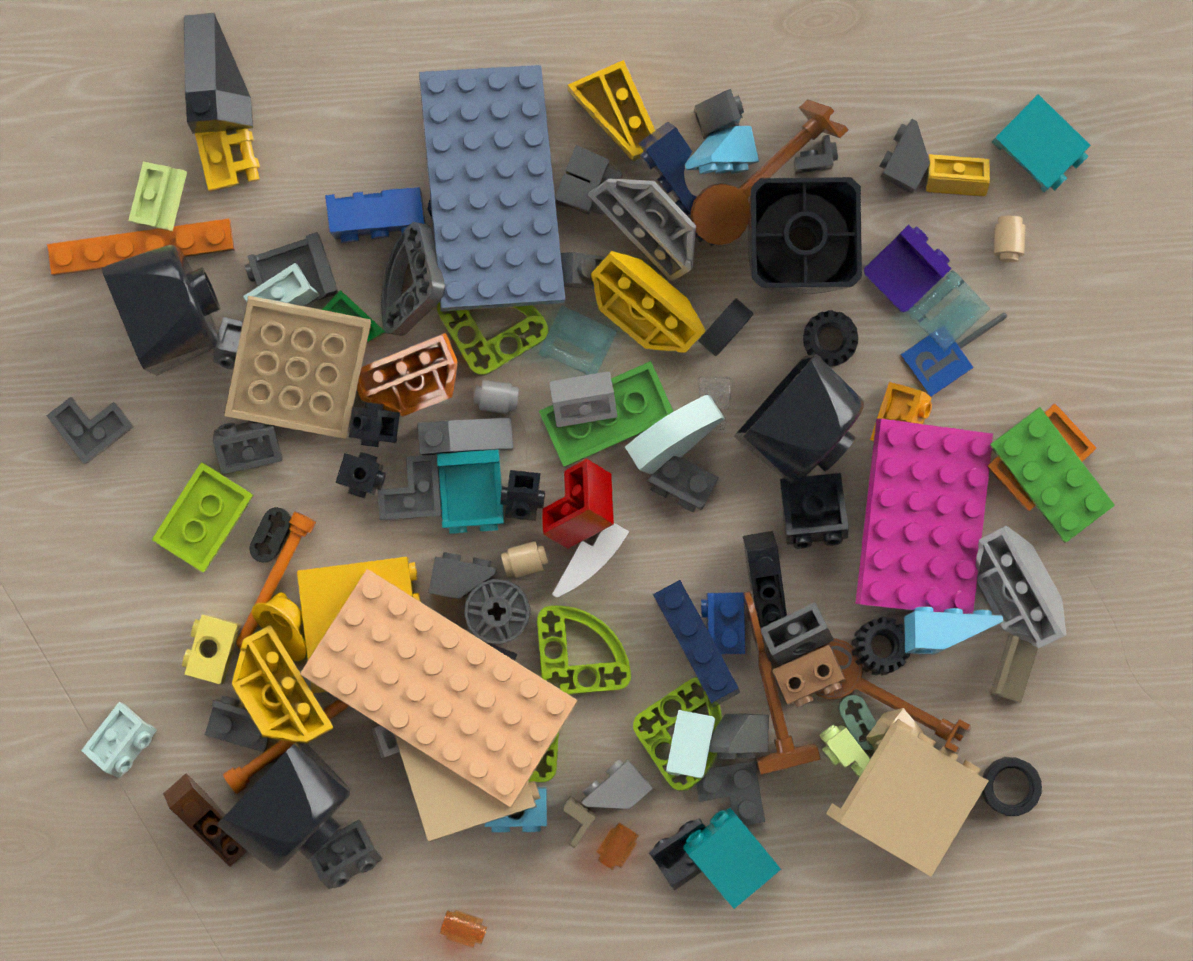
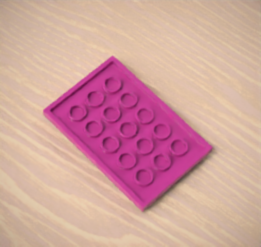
M876 419L855 604L915 610L917 607H932L934 612H944L945 609L958 608L963 610V614H973L978 575L975 564L979 549L978 543L979 539L982 538L989 477L988 465L990 464L992 451L990 444L993 442V433Z

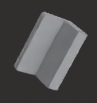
M610 372L549 382L557 427L618 417Z

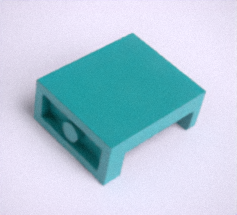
M1039 94L992 141L999 150L1003 148L1042 186L1040 189L1043 192L1047 191L1050 187L1055 191L1067 179L1063 173L1071 165L1077 169L1089 157L1085 151L1091 146Z
M499 450L437 454L442 528H449V534L468 533L467 527L480 526V532L497 531L498 524H505L503 505H500L502 481Z
M728 808L726 811L721 810L711 818L710 824L702 831L697 830L687 838V843L683 846L689 857L733 909L782 870L731 808Z

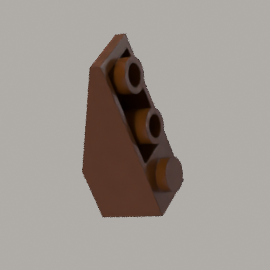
M187 773L163 793L169 809L229 867L248 852L217 825L225 816V813Z

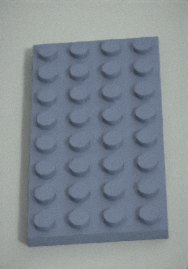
M541 65L419 72L437 265L443 274L445 282L444 295L440 301L441 311L564 303L565 291Z

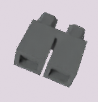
M576 145L565 170L566 174L564 173L555 194V203L574 208L589 215L590 211L606 215L588 196V193L607 179H621L623 172L609 165L608 159Z

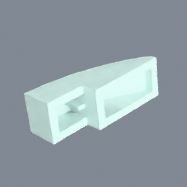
M705 395L664 417L637 436L625 448L638 469L652 475L673 456L681 458L725 418L711 396Z

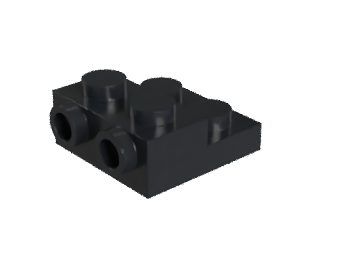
M841 473L805 476L797 483L792 484L784 478L780 479L786 545L793 544L796 549H805L810 547L812 542L824 541V544L827 546H835L841 544L843 539H848L849 527Z

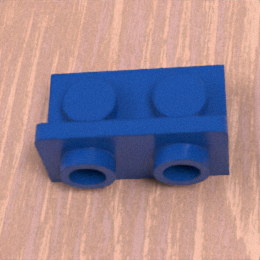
M744 592L706 593L707 599H701V618H707V630L720 654H745Z

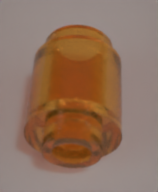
M618 822L615 828L611 827L596 850L600 854L598 861L611 870L615 866L622 868L636 847L637 843L635 841L639 835Z
M447 910L439 934L445 935L447 940L474 949L476 943L482 945L487 927L482 925L484 920L482 918L459 910H455V912Z

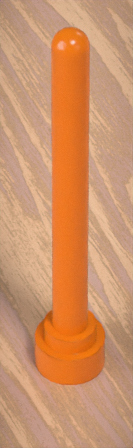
M294 511L289 521L291 523L289 528L291 532L255 604L267 603L271 600L302 536L306 537L308 532H312L316 521ZM250 612L236 640V646L240 649L243 639L254 634L258 626L252 612Z
M338 699L323 711L327 718L331 720L348 708L349 705ZM280 740L243 768L241 766L236 769L232 767L223 774V777L232 790L238 794L247 787L246 784L250 782L249 778L285 753L296 742Z

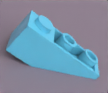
M733 126L711 133L685 163L686 170H699L700 174L711 172L722 174L730 171L731 174L748 171V165L759 162L751 126Z
M917 607L914 612L904 617L905 653L935 655L1003 622V616L992 615L990 610L973 611V614H963V610L958 608L945 609L944 612H934L932 607Z

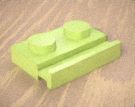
M143 161L128 221L173 231L187 171Z

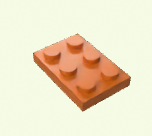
M1055 403L1044 412L1082 462L1097 449ZM998 456L993 459L988 465L989 470L1027 511L1034 508L1036 505Z

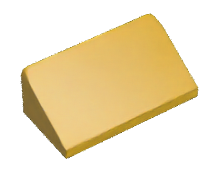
M928 155L930 164L927 168V192L971 196L987 195L990 183V159Z

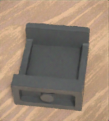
M318 232L306 235V239L258 255L251 254L247 256L249 264L245 265V269L250 282L256 281L257 287L296 263L310 286L316 289L319 294L317 298L309 303L339 292Z

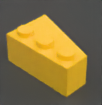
M624 60L568 84V92L632 161L640 159V154L644 151L638 143L653 133L655 128Z

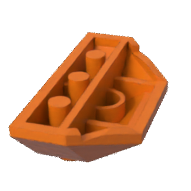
M441 334L362 366L357 385V391L361 400L368 403L384 404L383 409L400 412V416L403 417L452 398L458 361L447 334Z

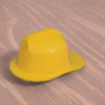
M282 592L276 594L267 603L253 605L251 611L253 618L263 629L271 625L293 661L304 659L307 650L306 643L300 634L303 623L300 608Z

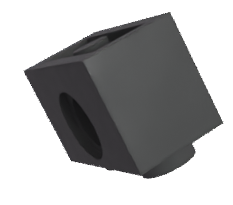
M815 602L761 628L762 636L778 667L834 640Z

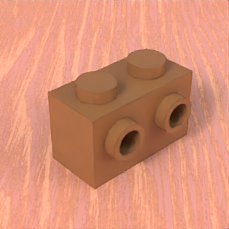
M830 645L773 669L787 704L795 703L797 708L814 701L812 695L823 691L825 695L841 689L840 683L846 680Z

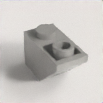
M619 759L606 770L609 776L603 782L599 783L595 780L583 791L586 797L582 799V803L586 807L631 809L653 787L629 759L624 763Z

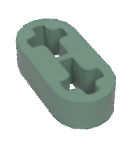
M850 694L843 697L839 703L838 710L848 731L862 749H874L871 744H868L866 741L860 742L858 738L862 735L859 727L860 724L863 723L868 731H871L876 724L866 702L858 695ZM849 700H852L853 703L859 702L861 705L857 709L861 718L858 721L855 720L851 713L846 714L844 711L848 708L847 702Z

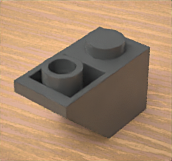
M731 89L694 106V113L703 139H706L711 133L739 126L740 119L743 118L742 113H744V109L739 95L733 96Z
M911 119L907 126L901 124L893 139L898 142L894 152L892 153L887 150L879 167L884 169L880 176L881 178L913 194L930 161L918 122Z
M577 252L561 253L564 287L594 289L591 273L605 257Z
M443 552L442 558L435 557L428 593L461 599L479 584L496 575L497 568L491 567L490 560L473 558V563L461 562V555Z
M725 714L712 733L709 752H716L719 759H736V753L737 758H755V752H768L769 715Z

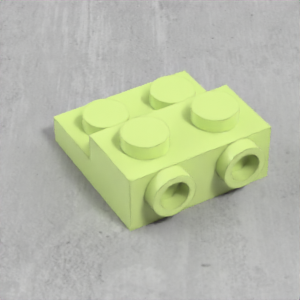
M831 725L819 735L826 745L822 748V751L835 766L840 763L846 768L854 761V764L850 767L860 778L870 758L846 727Z

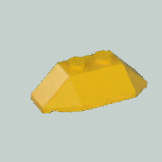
M611 251L592 271L591 276L594 282L598 310L645 349L686 353L705 333L706 330L689 299L642 259Z
M271 625L243 639L231 686L262 737L306 744L332 730V724L302 675H300L299 670Z

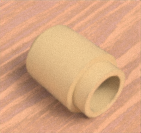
M998 217V224L995 225L994 255L999 256L1002 262H1017L1019 257L1025 255L1026 226L1023 224L1022 217Z
M536 541L508 548V552L501 554L507 577L515 576V578L544 571L543 564L548 563L544 545L538 547Z

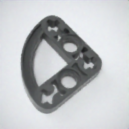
M417 222L409 224L399 237L390 255L381 294L382 322L387 334L406 335L441 301L444 295L445 282L443 274L437 265L434 235L429 225ZM409 263L414 284L401 295L403 279Z

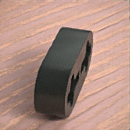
M275 507L269 509L264 514L249 547L253 559L262 563L275 559L291 526V523H289L291 516L288 511ZM280 512L283 514L282 520L285 521L284 527L278 526L274 534H272L270 530L273 523L269 519L271 515L277 516ZM267 536L272 537L268 545L272 549L271 554H264L263 557H260V551L256 548V545L258 543L263 544Z

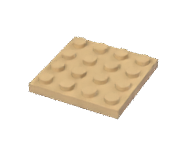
M248 296L224 416L346 439L371 319Z

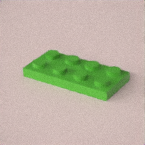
M651 361L611 378L618 417L557 427L553 405L539 411L563 467L636 436L674 412Z
M1038 407L990 444L991 448L1064 543L1068 542L1115 506L1041 407Z

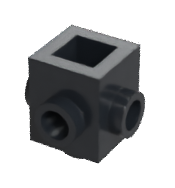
M365 402V408L352 407L349 438L361 439V445L379 447L380 441L396 443L400 412L384 411V404Z
M360 452L359 457L344 453L335 483L349 487L348 494L365 498L367 493L375 495L376 489H382L386 473L382 472L384 466L376 463L378 458L376 456ZM362 471H365V472H366L365 477L360 480V478H359L360 473H361Z
M510 470L508 487L502 486L500 505H506L505 518L536 521L537 508H544L545 491L539 490L541 473Z

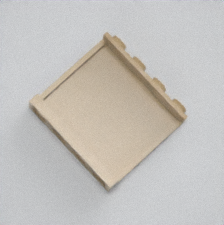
M883 717L882 722L890 726L842 808L832 803L826 814L932 877L987 785L988 780L978 775L981 769L967 760L963 764L958 763L956 760L959 755L944 746H942L940 751L934 748L936 741L920 732L918 737L911 734L912 726L898 718L893 723Z
M395 735L429 842L537 807L535 800L540 799V795L535 781L529 782L528 780L513 806L509 807Z

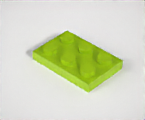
M201 462L153 536L152 541L205 573L254 495Z

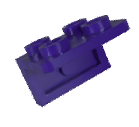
M909 224L864 268V275L900 312H907L952 269L948 265L950 262L949 258L938 248L934 251L926 243L929 240L926 234L917 226L913 229Z

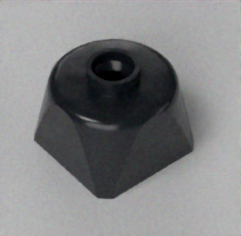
M851 177L760 178L756 181L750 191L748 215V258L752 279L761 288L784 294H819L853 287L862 278L861 186ZM800 227L809 229L815 237L813 249L801 250L795 247L790 241V233Z
M164 246L102 267L105 281L136 356L144 370L158 376L217 346L218 336L211 316L212 313L221 310L217 296L204 268L201 267L192 271L184 254L177 246Z
M817 354L804 356L743 424L734 437L791 484L797 483L817 465L824 472L828 471L849 449L856 439L849 430L860 416L864 408V401Z
M296 742L253 785L217 825L265 866L273 871H277L298 851L309 860L341 827L331 816L348 799L350 789L307 743Z

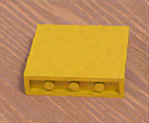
M399 557L298 570L297 577L308 660L367 569L421 602L420 594L413 591L412 581L418 580L416 563H410L409 557ZM311 682L312 693L327 692Z

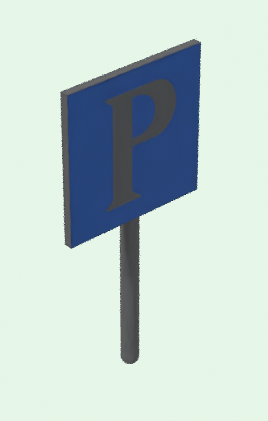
M1000 314L958 344L943 325L902 353L901 356L930 397H932L974 368L961 349L1007 318V314Z

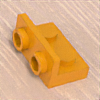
M889 382L877 419L923 424L924 420L931 413L932 397L921 390ZM874 426V429H873V432H872V435H871V438H870V440L873 441V442H874L875 426Z

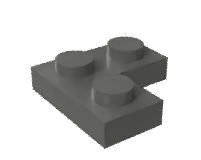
M73 397L68 398L46 415L83 464L89 463L134 427L115 402L91 420Z
M437 454L406 456L408 487L377 489L380 520L442 516Z
M755 760L711 767L707 774L696 784L699 802L730 797L731 809L744 825L765 822Z

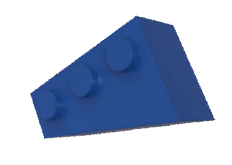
M420 187L382 190L381 193L363 195V192L352 193L353 196L335 198V194L325 195L329 230L335 239H340L341 243L359 241V236L371 235V239L389 237V232L401 231L402 234L412 222L426 224Z

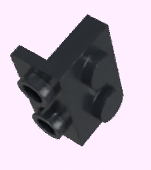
M700 818L695 821L686 822L680 827L678 833L670 838L658 841L654 845V849L649 852L674 891L702 872L683 848L687 843V838L697 830L702 831L706 827Z

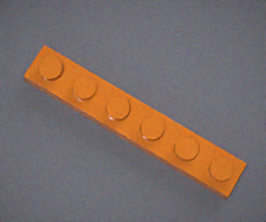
M229 218L174 226L173 231L158 228L47 244L51 275L53 276L102 269V267L168 245L177 246L185 257L235 250L231 220Z

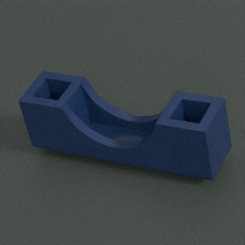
M666 122L638 143L644 151L640 154V157L650 170L652 168L656 169L660 175L657 178V182L666 194L672 192L677 200L674 203L691 219V209L697 196L691 194L688 190L684 171L685 163L693 151L678 129L670 122ZM695 233L697 240L702 242L703 239Z
M681 580L654 593L653 596L684 651L712 706L715 707L739 694L740 690Z

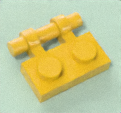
M239 129L236 130L235 134L228 135L227 131L195 133L209 192L239 185L238 172L246 171L248 182L260 180L258 173L260 164L258 158L254 156L251 144L254 141L252 131ZM230 146H240L243 160L234 162Z

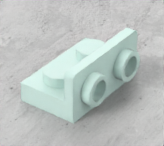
M119 702L81 751L104 772L120 778L131 768L133 761L142 749L150 744L157 729L144 722L125 704Z

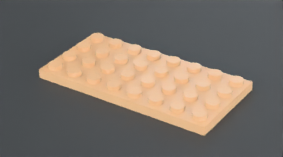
M368 569L300 673L303 677L509 807L513 806L578 702L575 698Z

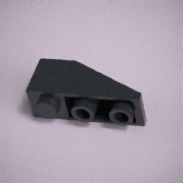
M773 531L743 536L752 598L760 629L787 616L778 546Z

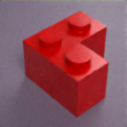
M585 459L564 471L565 496L542 509L543 535L568 549L614 525L612 474L589 459Z

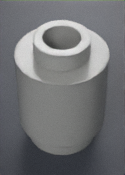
M483 380L482 386L476 385L474 403L479 404V410L504 414H508L509 411L516 412L519 387H512V383Z

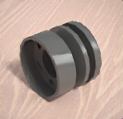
M492 579L482 582L471 591L465 603L464 615L468 628L477 638L486 643L502 644L514 640L524 632L530 620L531 607L527 595L519 586L508 580ZM496 602L499 603L501 608L506 609V614H502L499 621L495 620L494 615H489V609L494 608V603Z

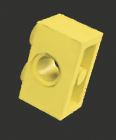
M201 615L200 620L195 619L191 630V637L195 638L192 650H186L182 666L186 667L185 675L217 684H224L241 624L209 615ZM207 640H213L217 644V653L213 657H207L203 653L202 646Z

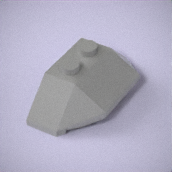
M607 179L588 193V196L670 282L692 269L696 225L655 181Z
M1004 526L979 539V549L975 564L978 570L977 583L994 614L1003 616V622L1000 623L1003 630L1032 643L1037 648H1041L1066 635L1062 597L1033 545L1008 526Z

